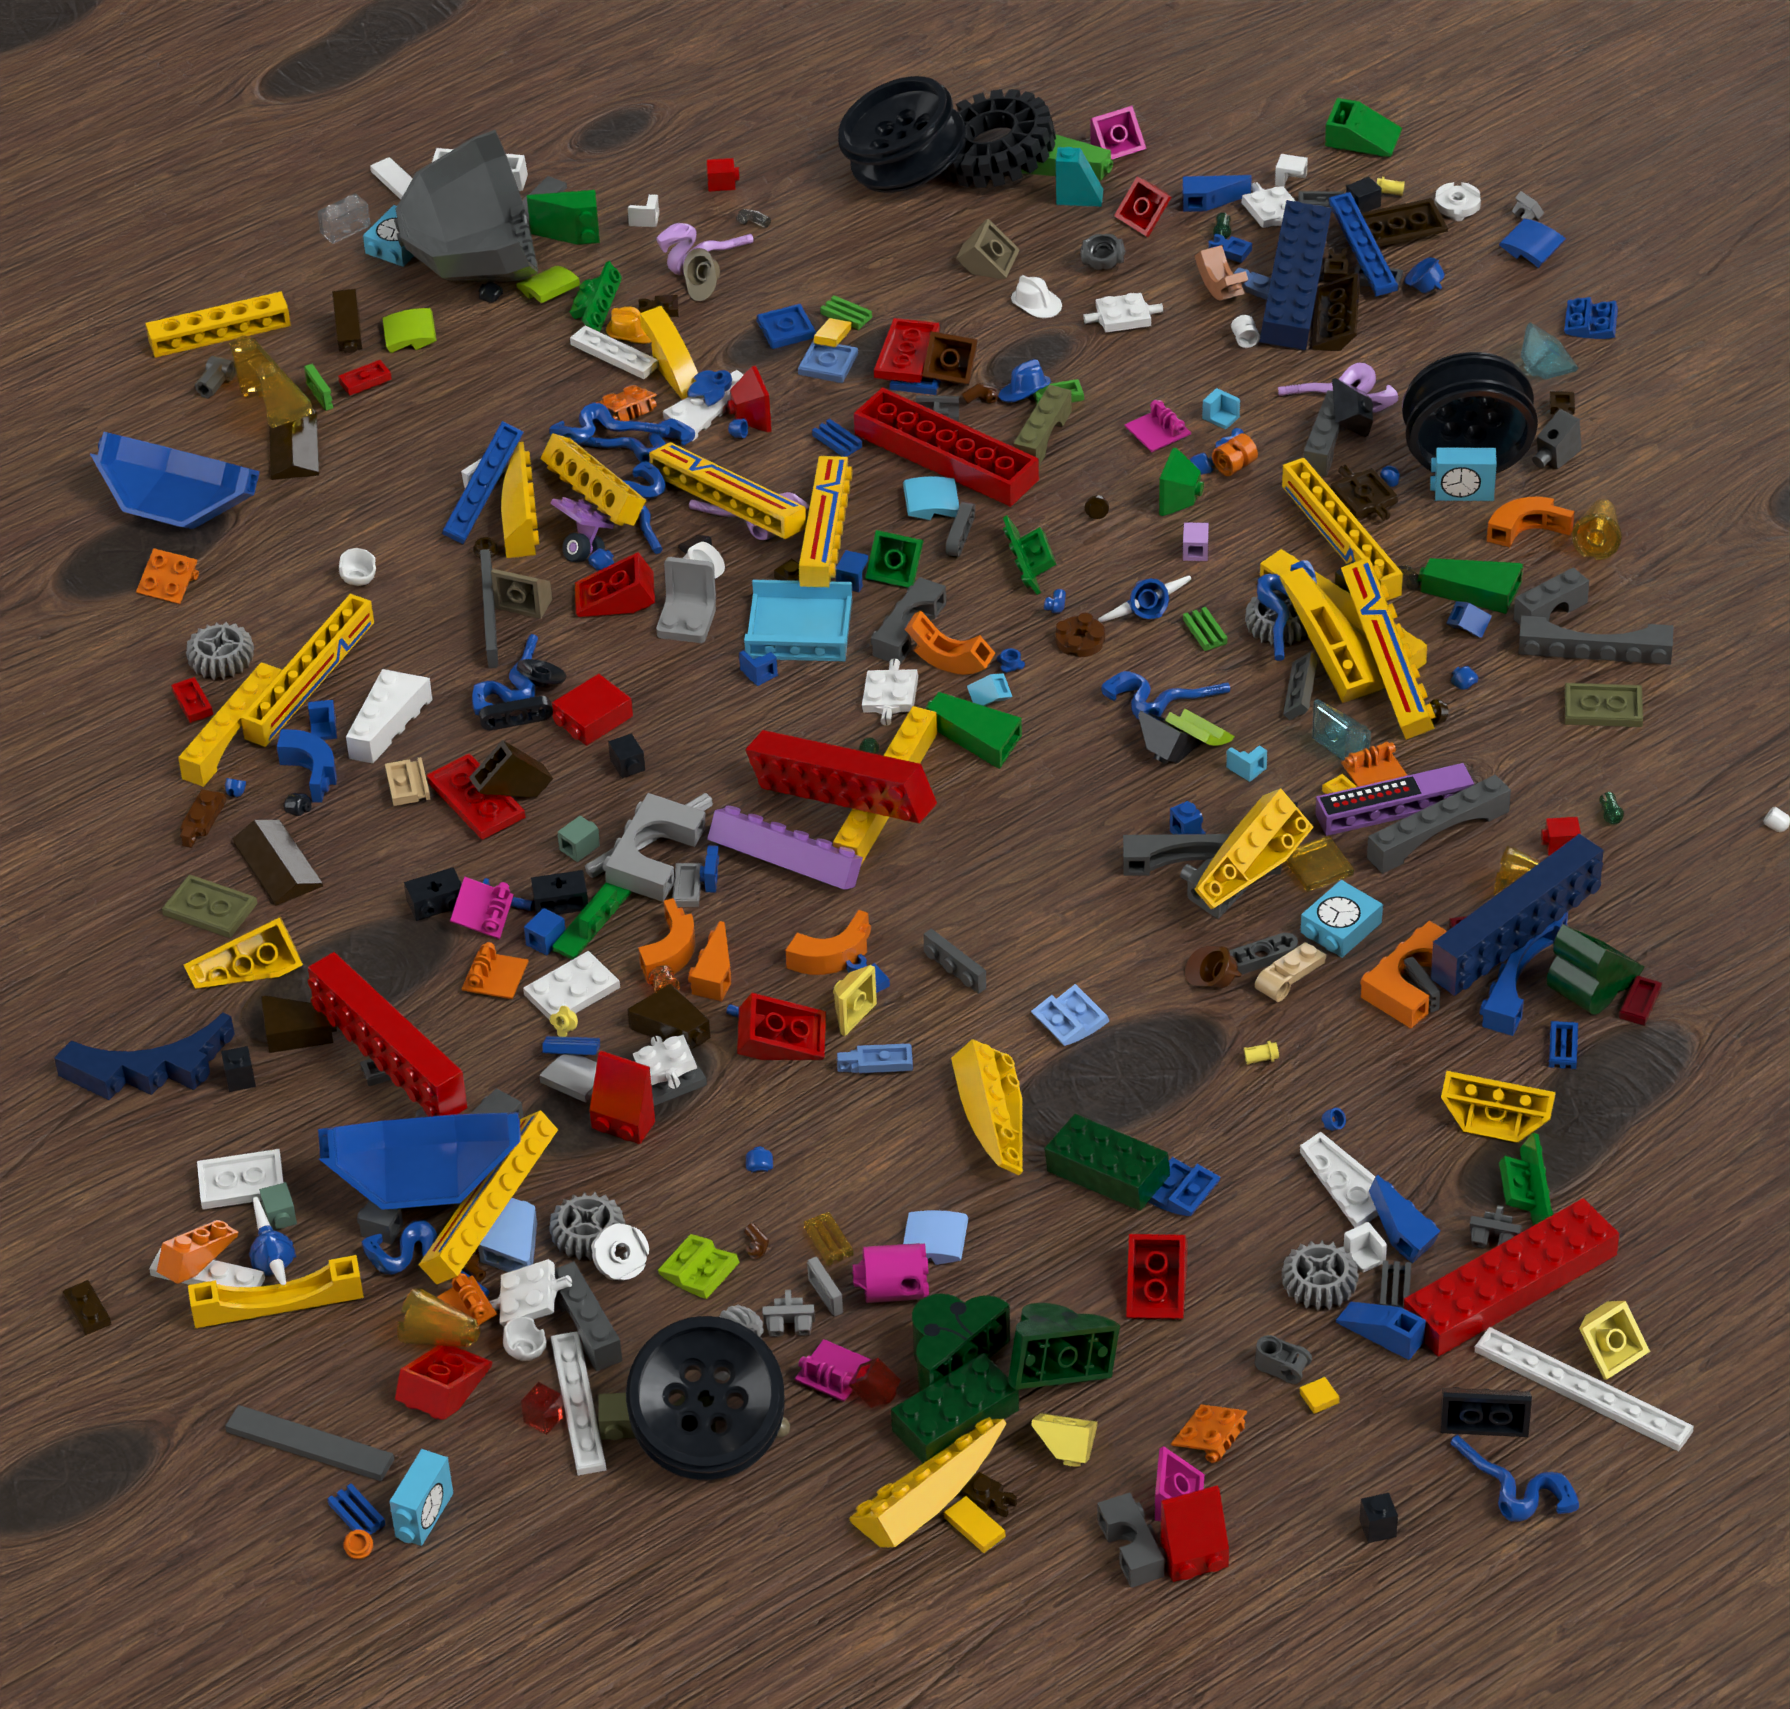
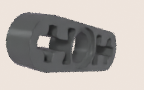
M961 503L947 538L946 555L960 557L974 521L975 503Z
M1281 933L1232 949L1229 952L1237 961V970L1242 975L1272 965L1273 962L1297 948L1298 940L1293 934ZM1258 951H1265L1268 953V955L1265 957H1258L1255 955V953Z

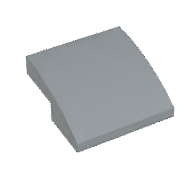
M563 1054L539 1075L540 1083L586 1103L592 1096L597 1062L578 1054Z

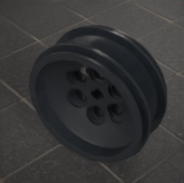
M923 76L895 79L872 89L848 109L841 120L838 130L840 150L851 161V171L856 180L870 190L883 193L908 190L935 178L956 159L965 140L964 121L961 115L953 109V100L950 92L936 80Z
M1458 353L1429 364L1413 378L1402 402V415L1406 425V441L1410 452L1429 471H1431V458H1436L1437 448H1496V474L1513 466L1530 449L1538 428L1537 413L1533 405V389L1529 379L1514 363L1490 353Z
M698 1316L674 1322L653 1335L644 1344L633 1361L626 1386V1403L631 1428L645 1453L659 1466L675 1475L702 1481L723 1479L741 1473L766 1454L781 1428L785 1409L783 1376L777 1359L768 1345L756 1333L735 1321L714 1316ZM690 1370H697L701 1373L700 1379L695 1382L688 1381L685 1375ZM720 1371H725L730 1375V1379L726 1383H718L714 1379L715 1375ZM673 1394L683 1395L685 1397L683 1404L674 1406L669 1402V1398ZM703 1396H709L713 1404L709 1407H703L699 1399ZM732 1397H739L742 1399L743 1405L738 1409H731L727 1402ZM693 1419L698 1423V1426L694 1431L688 1432L682 1428L683 1422ZM716 1421H723L726 1423L727 1428L723 1433H715L711 1429L712 1424Z

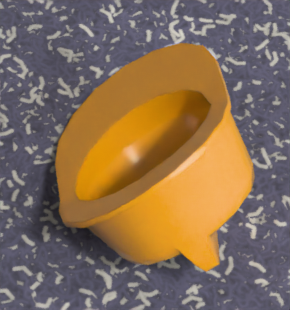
M627 306L612 310L611 321L606 327L607 335L611 338L634 343H651V340L641 328L640 311L638 309Z

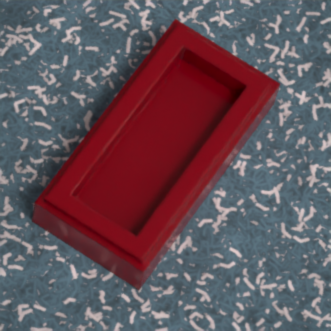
M1636 975L1620 1010L1619 1018L1645 1026L1661 992L1662 982Z

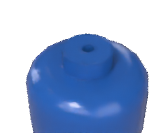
M1200 453L1190 458V461L1201 471V474L1213 471L1212 466H1214L1212 457L1208 458L1206 453Z
M599 548L588 557V564L592 565L597 571H600L614 564L612 559L614 555L609 550L605 551Z
M1469 666L1457 667L1452 672L1451 683L1461 690L1468 689L1478 682V675Z
M755 1147L746 1154V1169L748 1171H768L773 1168V1155L764 1147Z

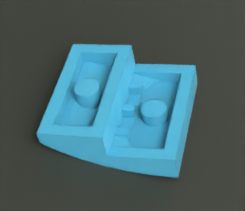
M917 477L904 480L903 488L908 516L931 520L935 513L956 518L959 510V501L955 479L947 477Z

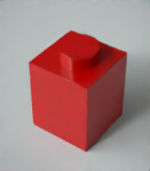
M734 158L707 160L708 191L736 190L735 181H740L739 167H734Z
M1578 817L1546 818L1545 829H1541V843L1547 846L1548 855H1551L1575 836L1581 834Z

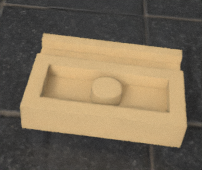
M421 757L418 758V761L410 762L409 759L385 764L393 806L419 802L420 798L430 800Z

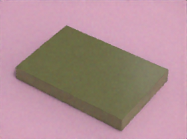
M1565 683V725L1642 727V685Z
M189 874L164 905L162 912L164 916L231 938L257 905V898Z

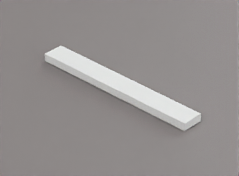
M1491 1327L1487 1329L1475 1345V1353L1678 1452L1693 1433V1425Z

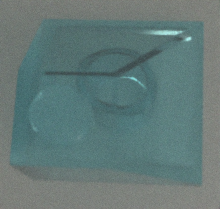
M1531 322L1527 325L1520 357L1525 362L1524 368L1529 374L1534 377L1538 375L1546 380L1576 372L1579 369L1558 339Z
M1319 699L1314 701L1312 732L1314 740L1343 761L1345 757H1348L1349 753H1356L1365 748L1369 750L1371 731L1366 726Z

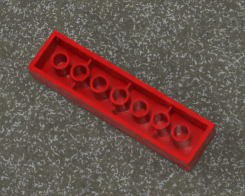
M883 387L854 412L856 436L940 475L953 478L956 482L1010 507L1039 481V458Z
M762 730L745 749L750 760L749 762L757 776L758 783L765 790L919 824L937 804L920 763Z
M333 952L308 967V984L312 992L311 1003L317 1012L321 1011L327 1016L328 1021L333 1027L337 1026L349 1042L353 1041L365 1057L369 1056L381 1072L385 1071L397 1087L401 1086L413 1102H418L423 1107L427 1116L454 1115L467 1109L463 1071L343 959Z
M1582 1198L1404 1298L1403 1309L1426 1320L1424 1343L1439 1357L1616 1256L1619 1232Z

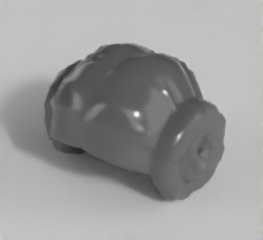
M1095 234L1087 240H1083L1080 249L1082 264L1090 265L1095 270H1111L1117 264L1124 263L1125 247L1122 239L1117 238L1113 234Z

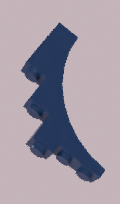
M221 1013L209 1025L193 1035L172 1044L153 1049L108 1051L70 1041L54 1057L58 1076L107 1100H110L117 1092L121 1091L125 1083L152 1095L159 1087L165 1084L168 1078L195 1090L210 1074L208 1062L213 1060L219 1050L229 1043L235 1035L232 1017Z

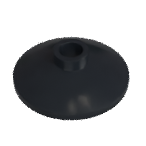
M523 659L517 664L518 671L538 687H545L546 684L563 683L566 679V673L561 668L545 661Z

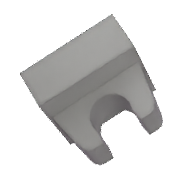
M1522 191L1515 197L1517 203L1512 212L1516 217L1525 212L1521 217L1522 220L1524 218L1532 220L1534 217L1539 219L1544 214L1538 202Z

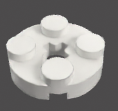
M1454 182L1447 183L1437 189L1435 204L1440 213L1451 217L1454 221H1462L1464 217L1471 216L1480 210V192L1476 187L1468 183H1461V186H1454Z
M621 1223L610 1225L601 1230L591 1244L595 1266L606 1278L611 1280H626L637 1276L644 1269L647 1255H649V1245L644 1234L635 1227ZM617 1245L619 1247L625 1246L627 1250L624 1252L625 1258L623 1260L615 1256L614 1252Z

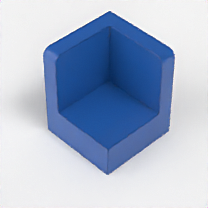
M845 550L836 567V582H851L852 591L860 592L863 587L862 571L868 562V555Z
M1456 601L1446 624L1453 628L1464 629L1481 638L1492 615L1468 602Z
M744 650L739 652L740 670L756 686L778 676L777 657L772 652L752 659Z
M334 701L308 702L311 733L322 740L337 739Z
M545 908L542 909L524 926L526 945L547 956L553 950V944L566 930L564 918Z

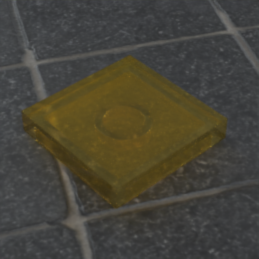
M1329 835L1298 846L1285 861L1307 892L1354 875V868Z

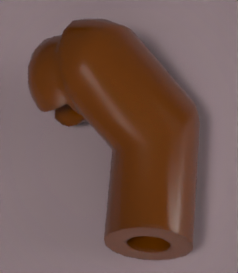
M978 383L961 394L967 404L976 398L987 400L988 403H994L998 399L996 389L983 383Z
M751 1223L744 1230V1233L751 1240V1245L746 1247V1252L752 1259H759L765 1255L769 1239L754 1223Z
M478 1247L462 1270L469 1276L473 1275L477 1282H481L486 1276V1271L478 1266L480 1260Z

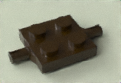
M1347 465L1340 466L1338 472L1344 478L1332 483L1331 489L1354 517L1358 519L1371 513H1377L1383 521L1385 519L1388 520L1391 514L1385 508L1397 504L1398 495L1373 468L1353 473Z

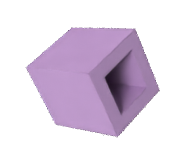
M1184 523L1183 561H1208L1209 523Z

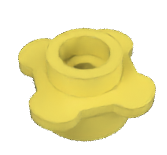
M561 1006L559 1012L550 1016V1023L557 1029L559 1037H566L567 1032L576 1029L578 1019L569 1007Z

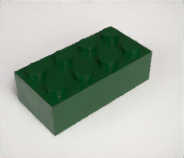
M1074 1114L1044 1148L1047 1172L1139 1211L1143 1209L1168 1177H1170L1168 1152L1078 1114Z
M982 1353L892 1408V1431L924 1463L953 1444L959 1437L976 1428L975 1425L981 1420L989 1417L991 1419H1006L1019 1411V1389L1015 1390L1008 1383V1377Z

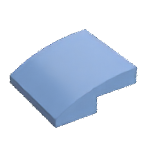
M1076 984L1057 999L1051 995L1031 1011L1064 1046L1087 1037L1109 1022L1108 1016Z
M939 1210L909 1212L903 1244L925 1243L927 1259L931 1258L935 1265L961 1261L968 1216L963 1213Z

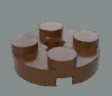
M1081 613L1079 616L1067 618L1056 624V645L1060 651L1067 655H1070V652L1077 653V657L1094 655L1103 648L1105 628L1098 620L1093 619L1090 613Z

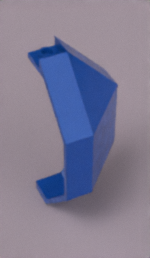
M103 432V436L99 440L98 455L90 453L122 512L189 529L202 525L253 496L260 471L108 432Z
M519 1112L430 1116L318 1129L319 1160L382 1210L461 1203L521 1141Z

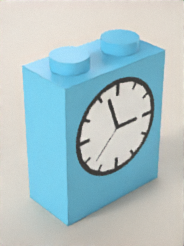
M393 205L363 235L365 254L404 267L414 255L405 246L401 247L399 244L397 233L400 232L397 231L394 219H397V206Z
M1437 448L1436 458H1431V472H1435V476H1430V491H1435V501H1494L1497 465L1496 448Z
M1340 880L1301 914V933L1308 939L1322 945L1328 951L1343 958L1382 923L1383 904L1345 881Z
M421 1449L389 1501L396 1538L405 1543H414L420 1546L425 1542L453 1495L448 1457Z

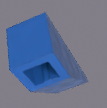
M1251 175L1184 176L1182 186L1183 212L1208 211L1242 199V195L1251 193Z
M1377 1175L1369 1189L1375 1208L1391 1245L1408 1261L1414 1263L1434 1244L1441 1230L1436 1227L1431 1219L1426 1218L1420 1213L1411 1201L1402 1197L1391 1183Z
M1350 1302L1336 1319V1323L1408 1360L1424 1343L1426 1320L1401 1307Z

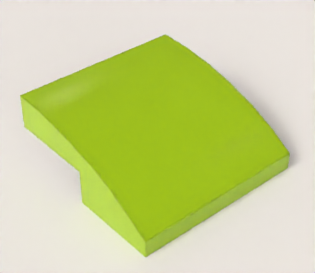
M554 266L516 285L529 299L535 297L540 303H543L579 286L580 281L579 277L570 270L561 266Z
M430 308L400 311L382 318L386 347L390 353L410 344L413 345L415 350H418L437 341L433 313Z
M1184 709L1180 717L1169 712L1165 720L1204 743L1213 746L1229 743L1235 737L1187 709Z
M690 1234L658 1269V1273L685 1291L707 1299L740 1262L737 1254L716 1249L711 1239Z

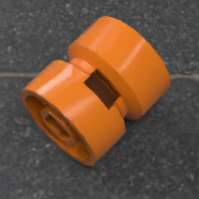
M1243 433L1231 438L1212 452V460L1215 467L1221 474L1228 477L1241 470L1242 467L1251 464L1258 457L1255 443L1249 436Z

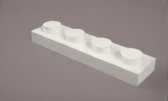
M587 326L582 327L570 337L572 346L642 379H645L659 367L658 359Z
M160 1248L149 1268L150 1274L154 1277L170 1280L156 1272L161 1252ZM212 1260L197 1276L181 1283L192 1285L216 1280L217 1284L225 1286L260 1287L265 1280L264 1271Z

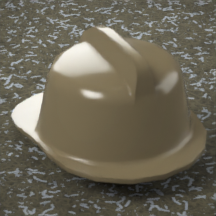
M701 248L693 249L684 260L683 271L690 297L694 301L701 302L708 299L714 292L720 275V267L707 250Z

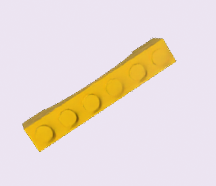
M262 662L256 667L178 757L183 780L202 787L207 784L218 771V763L229 742L242 726L241 716L279 675L282 669Z
M357 1255L331 1259L325 1267L307 1276L288 1281L285 1285L232 1287L217 1284L216 1280L188 1285L195 1328L364 1298Z

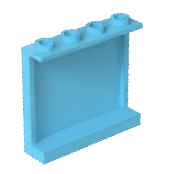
M752 580L753 598L748 634H745L744 639L745 652L752 659L772 652L777 657V660L846 661L852 608L851 582H830V587H800L799 581Z

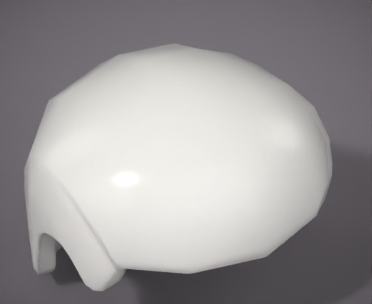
M360 548L348 549L342 553L339 562V573L344 582L349 585L361 586L369 584L374 578L376 572L374 555Z
M516 1317L509 1320L504 1327L503 1346L506 1352L520 1361H531L539 1357L546 1348L544 1329H537L534 1320L529 1317Z

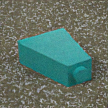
M1058 147L1056 155V205L1102 207L1103 187L1081 148Z

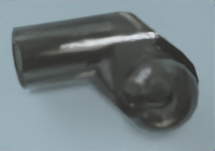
M743 208L738 211L739 214L736 216V221L742 225L747 224L748 219L764 228L769 227L771 223V218L755 210Z
M1409 565L1397 566L1403 573V580L1407 588L1410 590L1417 589L1421 583L1418 581L1419 574Z

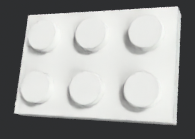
M587 951L527 985L523 990L524 995L550 1020V1016L559 1012L561 1006L569 1007L576 1014L619 989L620 981L594 955Z
M279 1149L197 1161L202 1210L253 1202L254 1197H258L259 1201H261L259 1189L284 1183Z

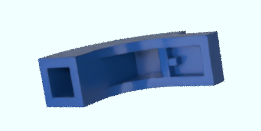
M281 729L277 744L280 765L302 766L311 770L312 774L309 785L312 802L322 803L324 793L329 791V785L337 784L335 761L331 748L324 740L312 733L301 730Z

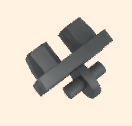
M916 395V403L955 421H959V396Z
M1498 1205L1496 1213L1485 1211L1484 1218L1471 1216L1470 1233L1472 1234V1246L1481 1249L1486 1248L1489 1237L1499 1239L1498 1245L1520 1234L1522 1226L1512 1224L1513 1216L1503 1215L1504 1206Z

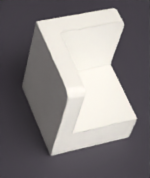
M1281 154L1276 165L1275 186L1284 187L1288 176L1306 178L1308 158Z
M649 195L646 206H628L629 226H657L659 217L658 195Z
M1369 1222L1345 1232L1344 1249L1346 1253L1352 1254L1353 1261H1356L1360 1272L1364 1273L1383 1264V1260L1386 1261L1387 1244Z

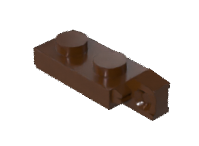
M201 789L181 824L180 837L182 838V846L192 848L198 836H207L226 803L225 794Z

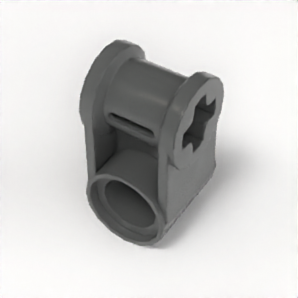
M1265 1335L1260 1337L1256 1344V1368L1261 1372L1283 1379L1287 1383L1298 1384L1301 1381L1304 1368L1310 1365L1312 1361L1310 1352L1301 1346L1293 1345L1275 1336Z

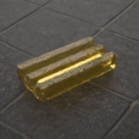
M830 1212L804 1221L805 1230L828 1266L832 1265L835 1259L838 1262L842 1261L845 1255L848 1258L854 1256L853 1248ZM823 1221H826L827 1225L829 1226L832 1233L841 1245V1249H838V1247L836 1246L831 1235L824 1227L822 1223ZM813 1225H815V1226L817 1227V1229L819 1230V1232L821 1233L822 1237L824 1238V1240L826 1241L827 1245H828L829 1248L831 1249V1251H832L831 1253H830V1251L828 1250V1248L826 1247L825 1243L823 1242V1240L821 1239L820 1235L818 1234V1232L816 1231V1229H815V1227H814Z

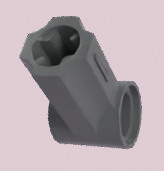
M214 355L211 356L207 361L206 371L195 383V390L202 397L209 399L210 396L216 393L224 381L229 382L233 380L237 369L236 362Z

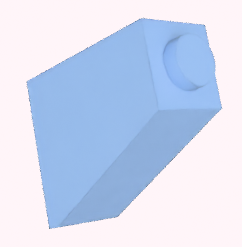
M510 1199L478 1246L480 1262L506 1272L533 1264L537 1232V1218L534 1205L527 1201Z

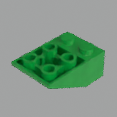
M1337 98L1326 123L1325 146L1391 157L1402 132V127L1359 101Z

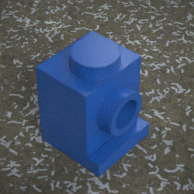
M1186 801L1170 808V831L1172 834H1206L1202 829V814L1193 803Z

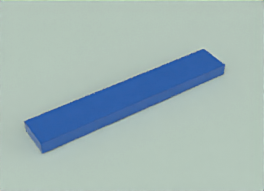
M1351 192L1329 197V205L1375 296L1398 291V284Z
M504 421L501 422L442 531L443 535L464 545L519 443L523 431Z

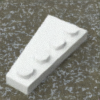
M738 370L730 373L732 376L730 389L743 376ZM730 389L725 392L721 400L709 407L706 405L704 396L687 397L664 410L663 418L665 420L677 419L695 430V438L692 441H694L702 429L706 430L711 426V421L716 416L721 417L726 412L728 407L727 401L730 400Z
M1319 1132L1300 1145L1301 1155L1354 1228L1378 1216L1369 1193V1189L1375 1179L1372 1173L1322 1132Z

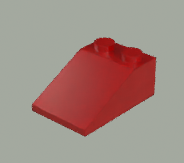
M639 552L575 582V604L578 617L635 613L655 603L654 573Z
M751 993L739 1007L737 1054L759 1060H823L825 1057L826 1011Z
M604 1051L599 1052L590 1104L591 1127L593 1129L620 1137L625 1141L637 1144L642 1143L655 1123L649 1066Z
M1129 1234L1127 1319H1184L1188 1249L1186 1235Z
M443 1342L400 1369L395 1400L404 1403L408 1408L424 1411L432 1418L445 1420L461 1408L492 1367L493 1361Z
M1218 1485L1161 1501V1546L1167 1556V1564L1165 1566L1172 1582L1189 1580L1197 1575L1217 1572L1229 1567V1545Z

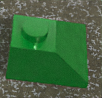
M1172 448L1159 478L1160 516H1166L1193 506L1197 497L1203 493L1204 482L1201 481V471L1178 448Z
M876 530L865 578L908 588L914 585L924 540Z

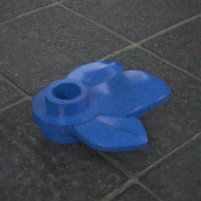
M726 370L699 372L694 376L696 382L690 385L687 394L688 397L704 396L706 405L709 407L721 400L725 392L730 389L732 376Z

